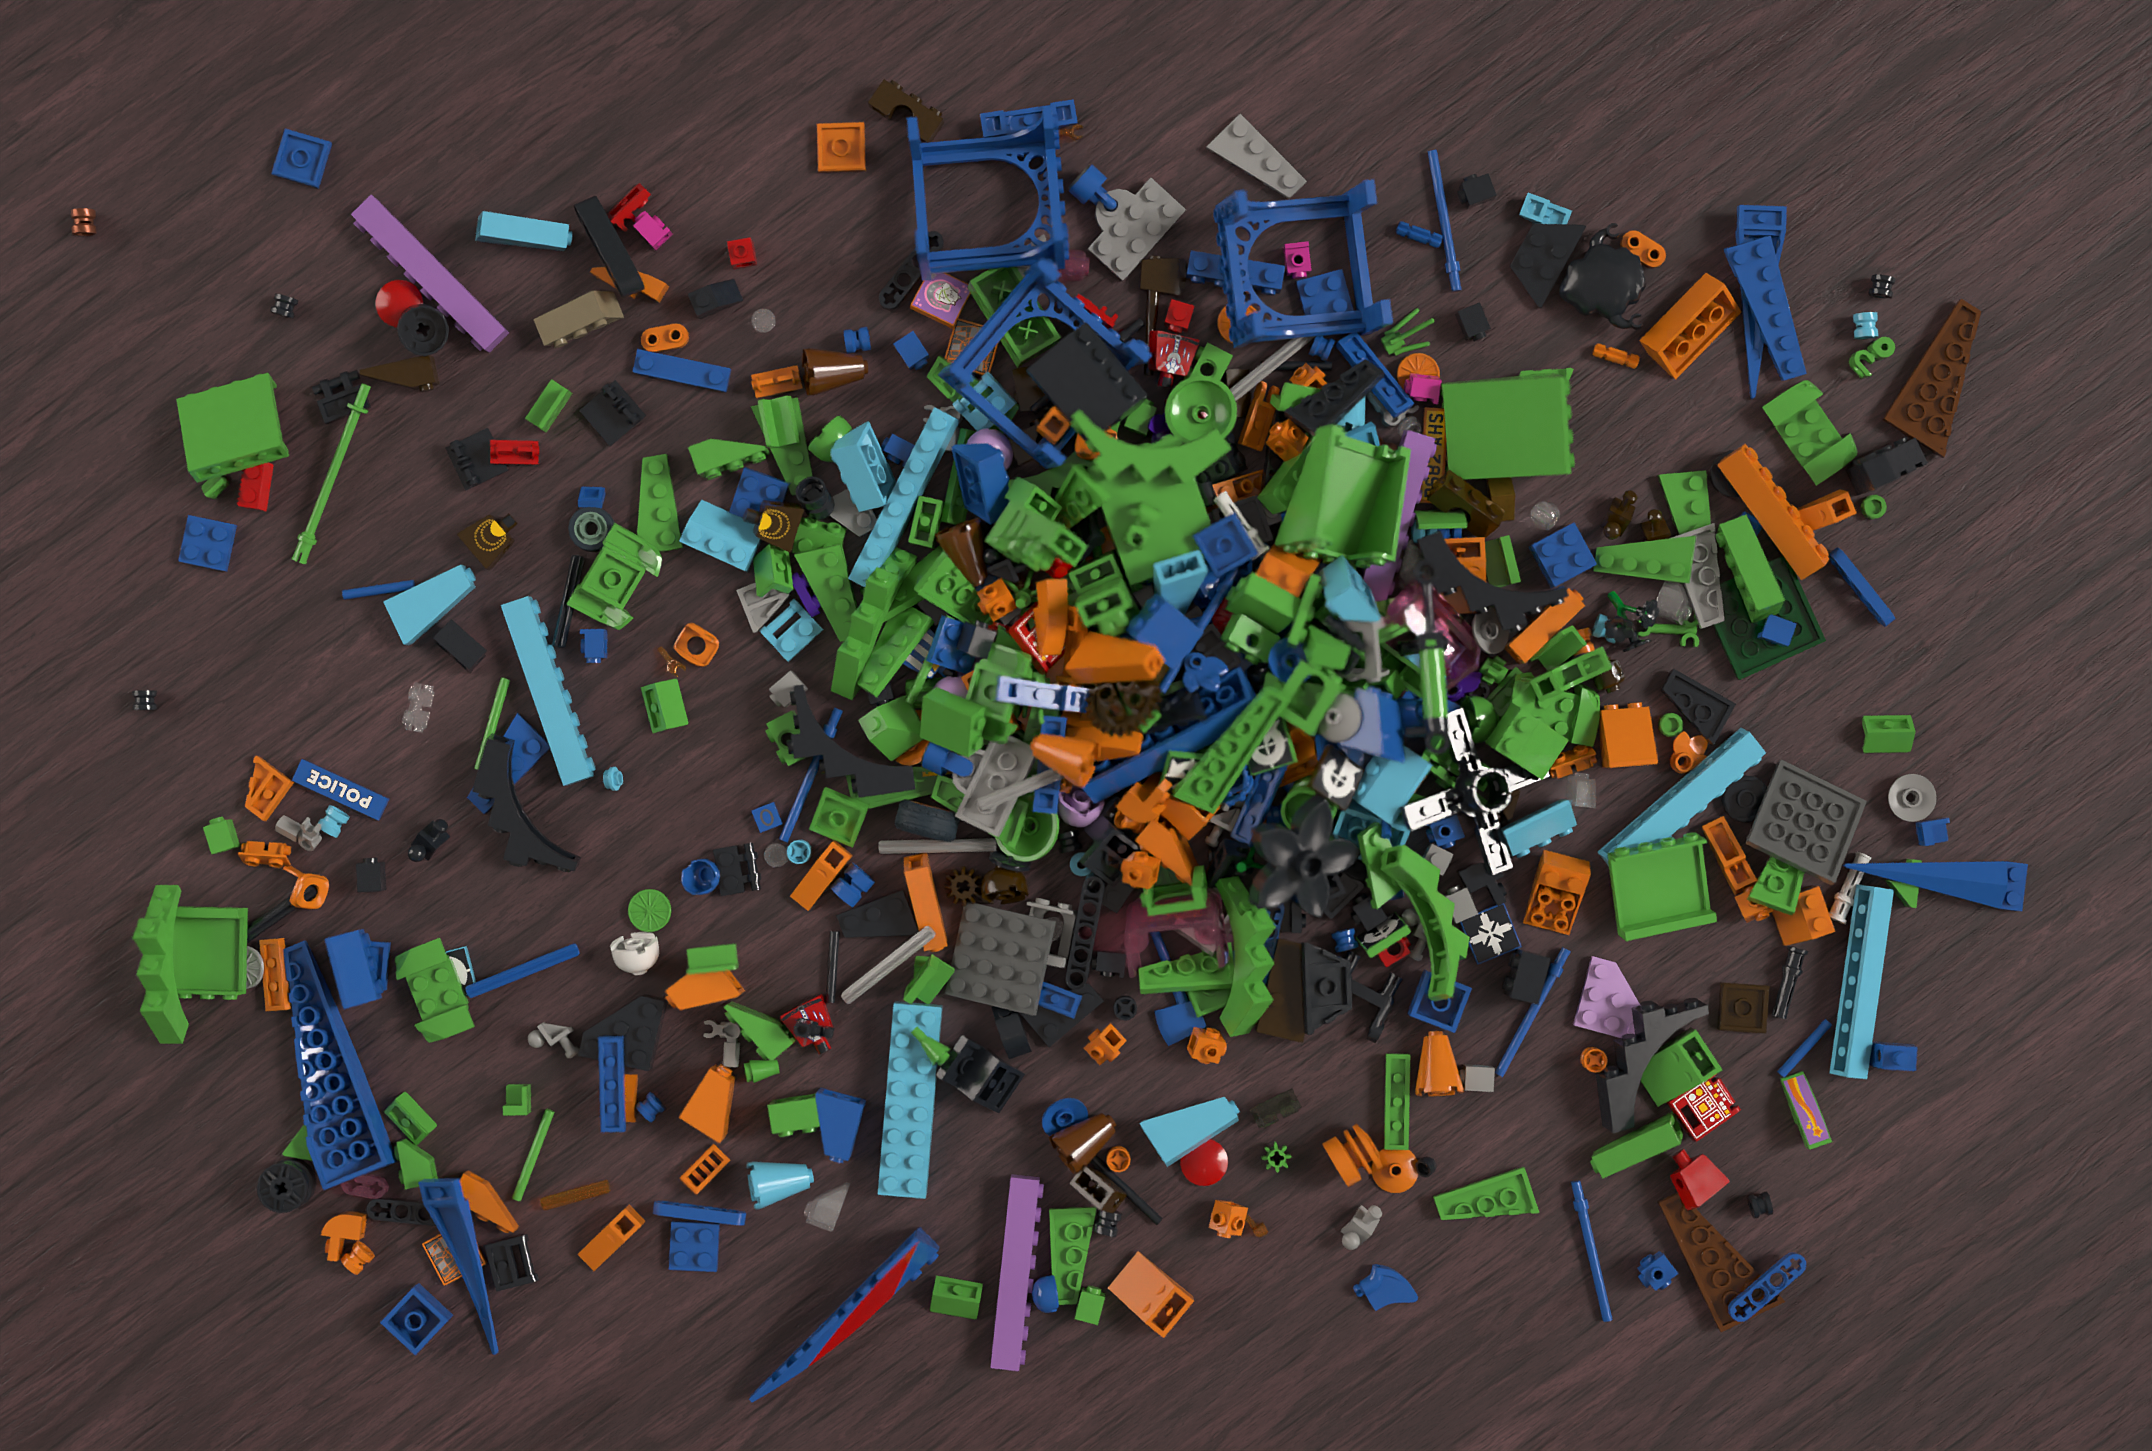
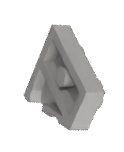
M756 583L736 590L753 633L758 632L790 596V593L786 594L771 589L763 597L757 596Z

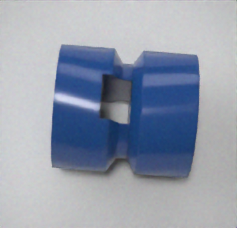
M852 862L843 872L844 877H839L830 888L849 906L854 907L862 898L861 893L867 892L875 881Z

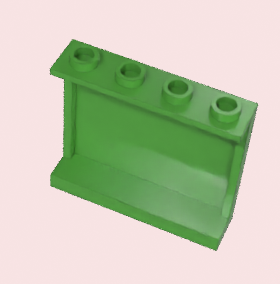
M269 373L258 374L241 381H233L231 384L212 387L206 391L188 394L177 399L188 472L197 483L289 457L288 448L282 440L273 388H277Z
M1686 833L1683 835V838L1675 839L1668 837L1661 839L1659 843L1643 842L1639 843L1638 847L1635 848L1619 847L1615 849V852L1607 853L1618 936L1625 941L1717 922L1716 913L1710 909L1702 844L1707 843L1705 838L1697 833Z
M177 906L173 937V964L179 998H192V994H200V999H214L215 995H223V999L231 1000L237 999V995L246 994L248 908Z

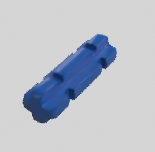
M1403 221L1399 222L1396 229V234L1404 237L1407 235L1409 239L1424 244L1430 243V246L1436 248L1440 246L1443 238L1441 234L1435 232L1431 234L1429 230L1414 225L1411 227Z

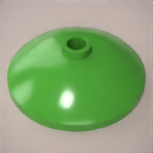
M1195 376L1182 381L1172 390L1166 402L1165 418L1174 436L1179 434L1184 444L1200 438L1212 429H1217L1225 439L1235 425L1237 405L1232 392L1224 383L1208 376ZM1200 412L1207 413L1204 419L1198 418Z
M1028 792L1017 798V800L1030 803L1016 849L995 837L1000 849L1007 856H1013L1014 860L1034 861L1042 858L1052 849L1058 837V814L1033 812L1035 792ZM1033 822L1036 825L1034 830L1031 827Z

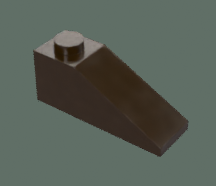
M431 355L418 356L359 370L360 375L366 378L420 390V392L434 390L433 386L440 385L434 357Z

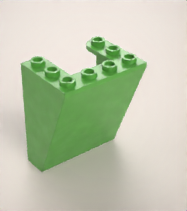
M1548 373L1441 383L1440 395H1443L1442 408H1444L1447 444L1446 460L1448 466H1445L1446 472L1451 470L1462 479L1571 474V468L1574 467V455L1570 453L1569 444L1573 443L1572 429H1568V419H1571V406L1567 405L1566 395H1570V385L1568 380L1565 381V376Z
M1337 425L1318 428L1276 538L1275 546L1284 548L1286 553H1302L1303 557L1307 559H1323V563L1328 565L1343 555L1355 570L1356 567L1370 568L1371 565L1385 566V563L1394 562L1411 449L1400 446L1398 450L1393 451L1387 445L1375 446L1347 437L1346 432H1343V427Z
M1179 434L1175 436L1167 435L1162 437L1159 442L1153 444L1145 443L1139 447L1166 448L1182 445ZM1094 463L1088 467L1090 475L1111 497L1099 509L1132 593L1143 589L1141 583L1148 580L1149 583L1154 581L1153 564L1200 550L1193 535L1207 528L1211 523L1194 477L1185 484L1181 481L1176 483L1168 472L1171 469L1170 466H1167L1148 482H1144L1143 479L1138 481L1130 470L1133 468L1132 464H1130L1108 481L1105 477L1102 479L1098 477L1093 470ZM1143 501L1162 513L1160 518L1152 522L1147 530L1150 532V536L1143 548L1138 550L1124 543L1123 539L1132 523L1136 524L1141 516L1139 505ZM1200 550V553H1201L1202 558H1203V560H1204L1205 557H1204V555L1202 554V552H1201V550Z

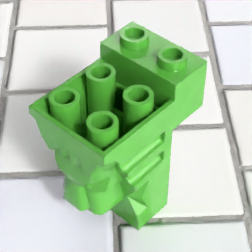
M1017 477L1005 495V498L1010 502L985 541L1012 562L1019 564L1021 561L1034 571L1039 569L1047 570L1056 558L1075 567L1088 546L1062 525L1054 522L1062 506L1036 485Z
M1114 550L1108 551L1069 570L1068 574L1078 594L1075 605L1085 627L1093 625L1097 633L1110 634L1112 637L1125 632V627L1140 613V610L1123 575V570Z

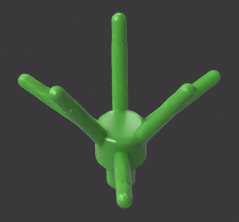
M1033 569L1029 570L1024 588L1020 590L1012 582L1002 579L1013 590L1010 591V594L1015 598L1016 606L1021 608V616L1026 612V607L1031 602L1038 601V597H1033L1037 595V589L1034 591L1029 589L1034 572Z

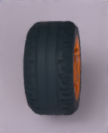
M904 799L899 804L895 826L897 829L951 842L956 837L960 819L955 817L956 813L953 811Z

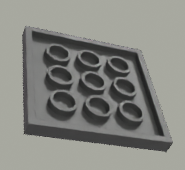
M1780 760L1776 765L1745 844L1832 886L1836 882L1867 801L1788 762Z
M966 901L967 904L963 907L951 964L955 970L947 982L945 994L1016 1012L1036 1015L1056 921L978 903L972 904Z

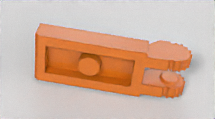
M1260 381L1256 386L1254 398L1252 399L1238 444L1257 451H1262L1276 410L1270 404L1272 394L1279 395L1280 390L1278 387L1272 386L1267 394L1266 402H1264L1267 383Z

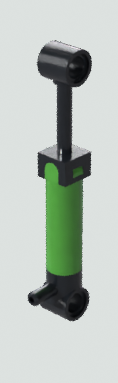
M1423 560L1416 565L1414 577L1423 590L1425 633H1418L1424 726L1406 727L1405 736H1425L1426 749L1433 755H1441L1447 751L1450 739L1443 631L1435 632L1432 585L1438 579L1439 570L1437 565L1431 560ZM1422 568H1430L1433 571V576L1430 579H1423L1419 574ZM1434 736H1440L1444 739L1445 743L1442 748L1435 749L1432 747L1430 740Z

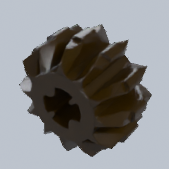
M961 866V875L954 868L952 873L956 878L954 879L949 875L945 877L952 884H945L943 888L952 889L951 892L946 894V897L950 898L952 895H955L954 905L958 903L959 898L962 899L963 907L967 904L966 898H969V901L974 904L976 901L972 894L981 897V893L975 890L976 888H981V883L976 884L975 881L981 879L982 876L979 874L973 878L974 868H971L969 873L965 874L966 867ZM967 880L969 882L967 886H970V890H965L962 893L958 890L960 887H957V884Z

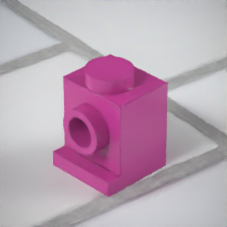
M644 211L635 219L636 224L633 226L655 250L673 235L668 227L664 230L662 229L665 225L656 215L651 217Z
M1309 241L1285 244L1283 250L1286 276H1292L1293 279L1307 277V274L1311 272ZM1300 256L1303 259V262L1301 264H1296L1294 262V257Z
M1410 373L1409 379L1405 380L1404 391L1406 394L1413 396V400L1427 401V398H1430L1433 404H1438L1442 380L1438 376Z

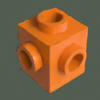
M1307 363L1299 367L1289 379L1293 384L1320 389L1327 384L1323 380L1326 375L1317 366L1312 369Z
M1288 419L1282 423L1277 422L1271 427L1266 444L1286 462L1301 454L1309 437Z
M1002 578L976 592L981 600L977 603L984 616L989 613L993 622L1018 608Z
M1133 852L1122 862V882L1128 883L1134 888L1150 889L1158 879L1160 859L1151 857L1145 852Z
M1754 885L1745 888L1742 894L1735 896V900L1746 923L1755 919L1756 921L1764 920L1770 916V912H1773L1772 908L1758 903L1754 904L1755 902L1747 900Z
M1110 1023L1103 1030L1100 1031L1097 1028L1088 1036L1090 1042L1084 1049L1101 1065L1106 1060L1112 1062L1120 1054L1119 1048L1127 1040Z
M1194 1027L1187 1050L1192 1058L1197 1059L1201 1063L1210 1064L1212 1062L1219 1064L1221 1056H1224L1227 1044L1217 1029Z
M1215 1200L1209 1228L1218 1231L1217 1235L1221 1237L1241 1236L1248 1208L1231 1201Z

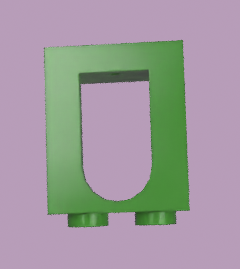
M1301 660L1282 690L1283 693L1288 695L1289 700L1279 715L1309 735L1315 736L1319 731L1318 726L1341 689H1345L1346 686L1341 683L1343 679L1336 674L1330 672L1328 675L1321 671L1322 666L1312 665L1305 660ZM1311 674H1316L1323 679L1325 689L1308 718H1305L1288 707V704L1303 680Z
M1204 865L1194 866L1192 886L1188 883H1176L1156 887L1153 885L1150 889L1143 888L1144 893L1141 894V902L1143 908L1147 907L1148 915L1153 916L1206 908L1208 883ZM1193 894L1194 898L1192 901L1155 905V902L1168 897Z

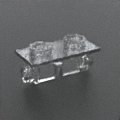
M415 682L414 687L411 686L409 690L408 700L411 702L409 710L404 712L402 722L405 724V729L411 731L412 726H414L413 731L423 733L424 728H427L430 712L422 711L421 709L422 706L431 708L435 691H433L434 686L424 684L422 689V684Z

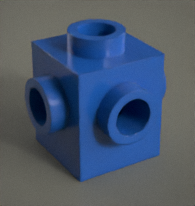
M1457 814L1427 824L1429 829L1425 830L1430 844L1434 842L1436 846H1442V849L1456 845L1455 840L1465 837ZM1443 827H1445L1447 830L1445 835L1441 834V829Z
M1660 1251L1653 1256L1650 1254L1640 1261L1641 1265L1637 1267L1641 1273L1638 1276L1640 1281L1646 1288L1651 1286L1655 1291L1657 1289L1663 1290L1672 1282L1671 1279L1678 1274Z

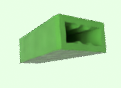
M1672 1111L1594 1151L1591 1165L1595 1173H1600L1603 1179L1681 1144L1684 1131Z

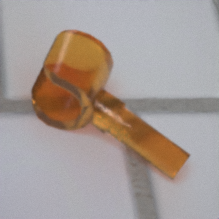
M1076 124L1071 129L1059 130V136H1070L1072 140L1078 141L1083 136H1076L1074 129L1080 130L1083 129V126Z
M662 646L657 649L668 663L667 670L671 674L679 677L676 674L678 666L684 671L686 670L685 665L670 657Z
M1248 1214L1246 1215L1245 1221L1257 1237L1268 1234V1230L1263 1222L1256 1225L1254 1220Z

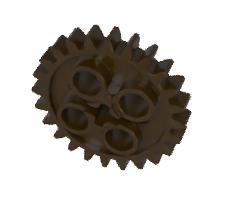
M1155 677L1151 680L1093 683L1096 688L1088 690L1092 697L1085 700L1089 704L1085 708L1089 713L1087 717L1092 721L1095 728L1099 729L1102 734L1107 733L1110 737H1113L1116 733L1119 738H1122L1124 732L1131 736L1132 729L1139 733V726L1141 724L1146 727L1148 726L1147 718H1155L1152 711H1159L1155 703L1162 701L1158 696L1162 690L1158 687L1160 683ZM1117 684L1119 690L1123 693V699L1116 689ZM1124 701H1125V703L1127 704V706L1130 708L1131 713H1132L1131 715H1129L1128 710H1127L1126 707L1124 706Z

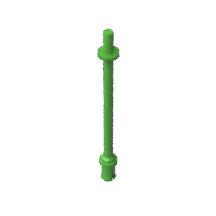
M362 383L354 404L347 403V406L352 409L306 530L302 534L299 533L297 537L299 541L291 558L294 561L299 560L302 553L299 563L306 564L312 546L316 545L317 540L314 534L361 413H368V410L363 408L371 388L369 385Z

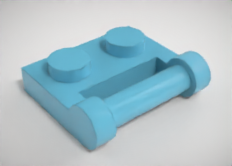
M989 372L982 375V380L973 387L981 394L990 386L994 391L986 400L1003 415L1017 403ZM965 398L957 399L953 403L954 408L977 431L984 428L989 429L994 425L976 408L971 412L967 407L970 403Z
M796 599L789 602L790 606L767 627L763 626L759 630L788 662L823 631L821 626L811 618L809 613ZM797 612L801 618L777 639L773 633Z

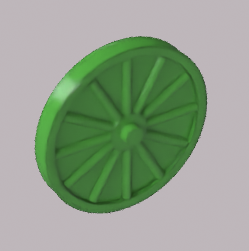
M654 889L640 891L633 896L629 903V919L641 931H658L670 919L671 904L668 898L660 891Z

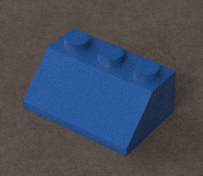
M989 443L958 444L952 446L964 507L989 524L998 521L1010 502L1005 498L1009 491V477L1004 467L1005 457L1003 452Z
M364 929L325 939L343 1009L382 998L381 993L384 992L381 980L376 977L377 962L375 957L370 954L371 940L369 934L365 933Z

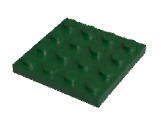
M1784 556L1768 562L1785 600L1779 614L1774 616L1797 624L1788 647H1782L1757 638L1758 633L1763 631L1767 618L1751 623L1735 579L1732 578L1720 584L1724 621L1714 624L1713 627L1737 680L1746 678L1826 641L1798 577Z

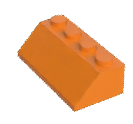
M1705 273L1639 341L1648 355L1676 380L1741 313V310L1726 285Z

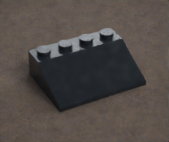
M1087 322L1068 334L1026 370L1070 424L1074 421L1071 415L1080 410L1093 425L1104 433L1139 408L1148 396ZM1082 432L1080 436L1085 442H1087L1088 438Z

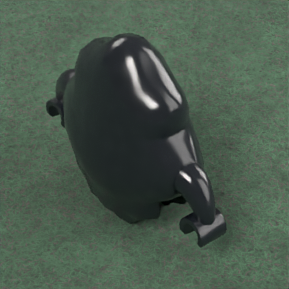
M1611 223L1607 228L1599 230L1593 235L1589 243V249L1583 259L1571 261L1567 266L1566 276L1559 286V294L1563 301L1574 306L1584 316L1598 313L1608 319L1614 327L1638 330L1642 328L1643 324L1635 325L1632 320L1641 317V314H1633L1630 320L1624 319L1622 315L1625 313L1628 305L1636 304L1639 301L1641 293L1646 287L1644 271L1640 257L1633 254L1626 247L1614 249L1607 244H1603L1606 237L1615 240L1620 236V233L1613 235L1609 232L1611 228L1618 226L1616 223Z

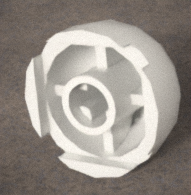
M636 932L631 933L632 938L624 940L622 936L614 940L610 945L614 962L619 969L625 972L642 975L658 960L659 944L657 937L655 938L653 933Z

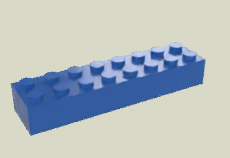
M1241 667L1220 677V687L1217 693L1207 691L1202 687L1198 689L1208 721H1189L1186 726L1179 727L1176 724L1168 726L1164 731L1143 735L1139 755L1102 761L1094 759L1093 766L1096 768L1086 786H1082L1093 803L1096 804L1163 769L1169 750L1194 753L1217 741L1257 697L1252 683Z

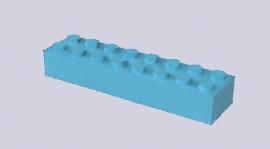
M894 1002L878 1195L924 1199L927 1196L938 1063L934 1066L932 1065L921 1043L911 1032L918 1026L928 1037L940 1042L943 1005Z

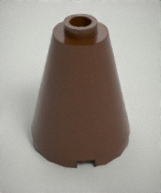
M812 348L802 350V367H804L805 373L803 381L806 394L809 396L862 380L864 375L868 374L867 360H863L862 355Z
M980 519L967 520L956 524V526L950 529L947 527L937 532L935 535L938 543L973 587L984 584V579L988 575L987 566L983 560L985 549Z
M1100 1113L1049 1136L1048 1139L1053 1149L1057 1148L1060 1154L1058 1157L1071 1173L1076 1175L1083 1165L1087 1166L1114 1135L1116 1123L1109 1114L1105 1116L1103 1113Z

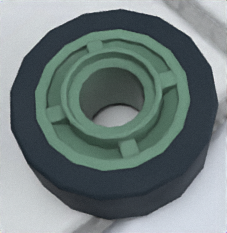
M582 507L570 519L569 535L574 544L579 548L590 552L601 551L604 546L603 541L615 522L611 515L602 508ZM590 523L597 524L598 530L594 535H588L586 529Z

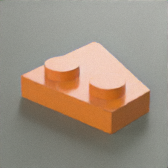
M255 756L253 763H255L253 777H250V791L246 798L245 807L261 820L267 821L294 782L263 758Z

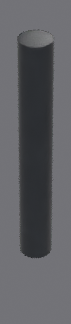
M1285 361L1274 371H1296L1305 363L1312 369L1317 366L1321 371H1332V361Z
M830 931L825 1001L827 1003H835L840 931Z

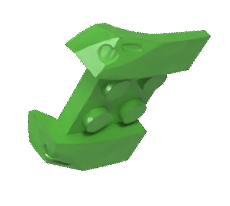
M1804 380L1762 408L1799 464L1806 470L1817 486L1846 466L1857 456L1858 451L1851 432L1842 438L1817 403L1816 399L1823 395V392L1809 380Z
M614 523L603 541L604 546L581 585L578 584L567 605L606 626L620 630L633 619L629 612L623 608L646 570L658 577L662 557L658 549L646 540Z
M994 642L988 659L983 658L980 660V663H976L966 699L985 707L983 740L1004 745L1018 725L1009 723L1014 704L996 701L998 676L1032 679V670L1030 668L1032 660L1031 655Z
M1532 673L1515 675L1510 704L1513 703L1568 739L1569 742L1594 746L1600 719V697L1592 688L1579 683L1574 686L1575 693L1564 691L1540 702L1530 680L1535 678Z
M440 938L412 948L395 957L396 978L399 980L406 977L422 1018V1022L415 1024V1027L422 1033L427 1042L445 1039L475 1027L468 1010L469 1002L452 959L449 958V955L447 956Z

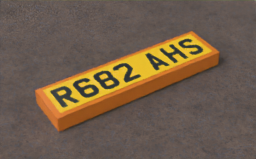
M1425 407L1422 435L1435 438L1434 444H1437L1433 458H1429L1427 467H1430L1426 481H1422L1420 490H1423L1420 503L1432 504L1427 500L1431 487L1445 474V415L1443 408Z

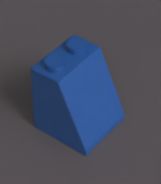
M1157 593L1147 600L1145 607L1130 621L1129 626L1125 630L1138 642L1155 645L1164 658V663L1172 670L1204 633Z
M1368 686L1366 691L1357 688L1354 700L1357 702L1361 712L1360 725L1351 738L1340 744L1366 754L1404 764L1405 753L1400 703L1392 700L1391 694L1381 692V690Z
M820 1087L815 1098L824 1153L830 1156V1160L843 1163L844 1160L848 1161L852 1155L866 1100Z

